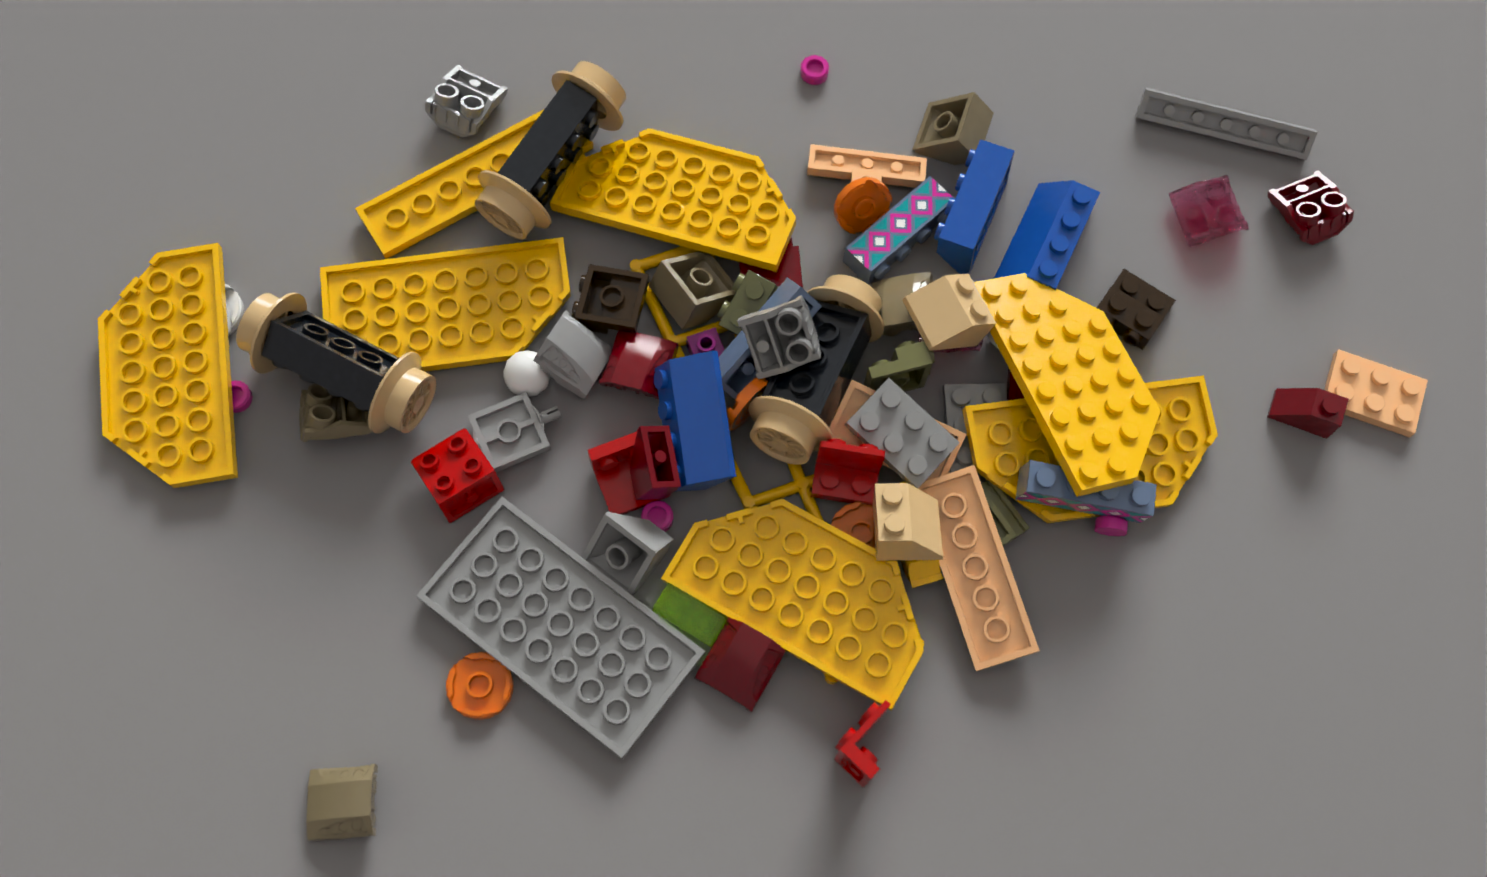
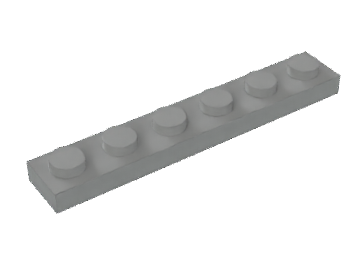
M1149 88L1144 89L1136 117L1304 160L1308 159L1318 133L1314 129Z

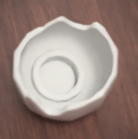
M529 350L516 352L507 360L503 370V378L512 393L519 395L527 392L528 397L538 396L547 388L551 375L545 373L540 365L533 361L537 352Z

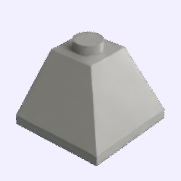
M606 512L581 557L634 596L661 563L674 539L649 520Z

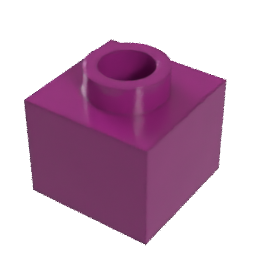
M716 327L686 337L687 349L690 355L718 351L719 357L724 352V347ZM712 345L710 348H703L705 346Z

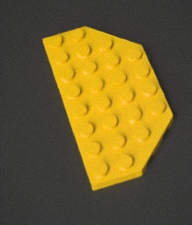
M651 128L638 132V137L624 142L623 139L602 146L600 147L601 151L587 157L582 154L576 163L569 164L565 178L550 201L551 210L774 272H777L796 227V216L791 208L787 207L782 193L773 178L770 179L759 156Z
M563 237L320 267L323 319L399 358L408 352L419 354L422 361L421 370L424 372L507 361L516 352L525 351L571 297Z
M219 243L157 252L149 261L151 265L139 278L135 276L119 294L121 296L119 301L110 311L106 309L98 318L102 435L173 488L238 478L222 247Z
M1026 273L974 282L996 321V325L990 330V333L1076 497L1132 484L1140 471L1161 411L1104 311L1057 288L1054 290L1027 277Z
M1204 375L1145 383L1161 412L1135 480L1157 484L1155 508L1168 507L1174 503L1179 495V491L1185 482L1190 479L1201 462L1202 456L1218 436ZM1025 398L968 405L962 409L972 462L977 473L1014 500L1016 499L1019 469L1028 461L1033 460L1060 466ZM1016 500L1047 524L1099 516Z
M784 499L772 501L770 504L753 509L750 507L728 513L724 517L707 521L706 519L695 522L661 577L663 582L719 614L747 624L774 640L786 652L879 705L887 700L891 704L888 708L890 711L894 708L924 653L898 562L896 560L876 561V549Z

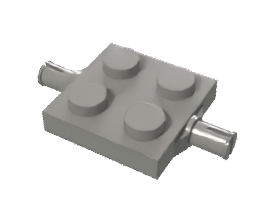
M527 392L468 415L473 428L474 441L496 473L551 450L545 435L544 424L562 418L557 405L539 413L532 405Z

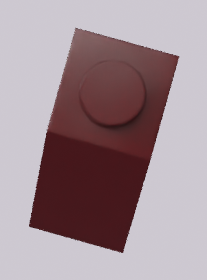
M1279 388L1274 391L1267 417L1327 439L1342 426L1349 399L1320 388Z
M669 425L640 426L637 429L630 466L635 500L665 499L681 487Z

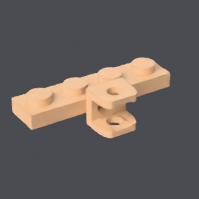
M811 144L807 175L850 180V183L856 179L871 177L877 178L887 185L916 188L926 178L927 158Z

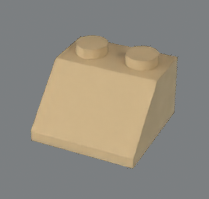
M969 274L944 275L905 296L902 300L929 351L977 346L996 325V321Z
M909 483L875 484L873 518L876 561L943 560L938 500Z

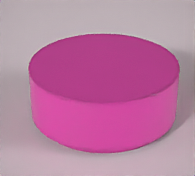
M818 55L806 57L800 67L802 80L810 85H819L826 81L829 73L828 62Z
M235 380L231 381L233 412L239 413L250 406L253 395L244 382Z
M656 500L645 505L641 518L651 521L661 530L667 532L673 524V511L667 503Z
M1099 516L1095 520L1094 531L1108 536H1125L1128 531V522L1116 516Z

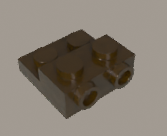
M589 264L587 274L582 275L580 279L579 292L581 295L579 302L575 301L573 304L572 318L593 332L607 334L608 329L636 333L650 281L649 274Z
M1123 269L1097 308L1104 311L1116 334L1123 337L1124 341L1129 345L1137 346L1143 350L1176 300L1128 270Z

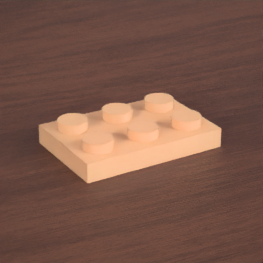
M1338 349L1333 354L1324 390L1349 399L1345 411L1346 416L1410 438L1416 432L1428 380Z

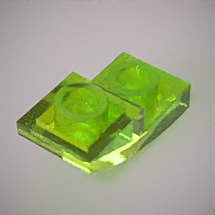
M671 583L666 585L652 608L653 612L712 647L728 619Z

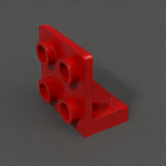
M465 428L411 460V464L430 491L449 524L505 490L494 468Z
M637 431L587 450L589 461L609 512L623 515L644 507L653 501L662 500H635L630 466Z
M835 438L820 441L810 497L845 503L862 502L866 505H873L874 486L878 484V476L885 458V451L878 449L877 446L872 444L854 446Z
M887 700L880 706L874 702L858 721L861 727L857 731L851 727L835 746L839 752L834 760L863 788L880 768L876 765L878 762L877 758L867 748L862 747L859 749L856 745L888 710L891 704Z

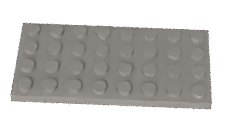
M502 496L416 595L420 601L495 658L496 661L510 670L511 673L622 760L705 655V651Z

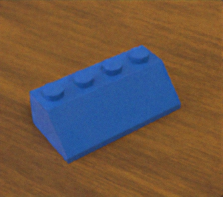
M980 139L976 150H970L965 163L968 170L966 174L960 173L955 186V190L958 191L956 198L950 197L944 213V215L948 216L946 222L938 224L934 235V240L938 241L936 253L959 274L970 275L1008 183L1015 150Z
M1073 180L1039 183L994 278L1026 273L1027 277L1056 290L1100 192Z
M708 351L670 359L656 367L654 385L658 390L659 397L658 414L662 420V425H669L681 483V487L674 492L706 490L736 477L718 351Z

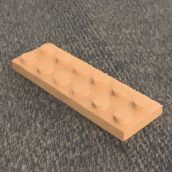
M975 465L925 481L918 489L938 500L943 560H939L976 672L1040 652Z

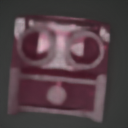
M1227 174L1210 180L1198 181L1168 193L1189 247L1200 245L1236 231L1249 230L1247 221L1242 215L1240 206L1232 191Z

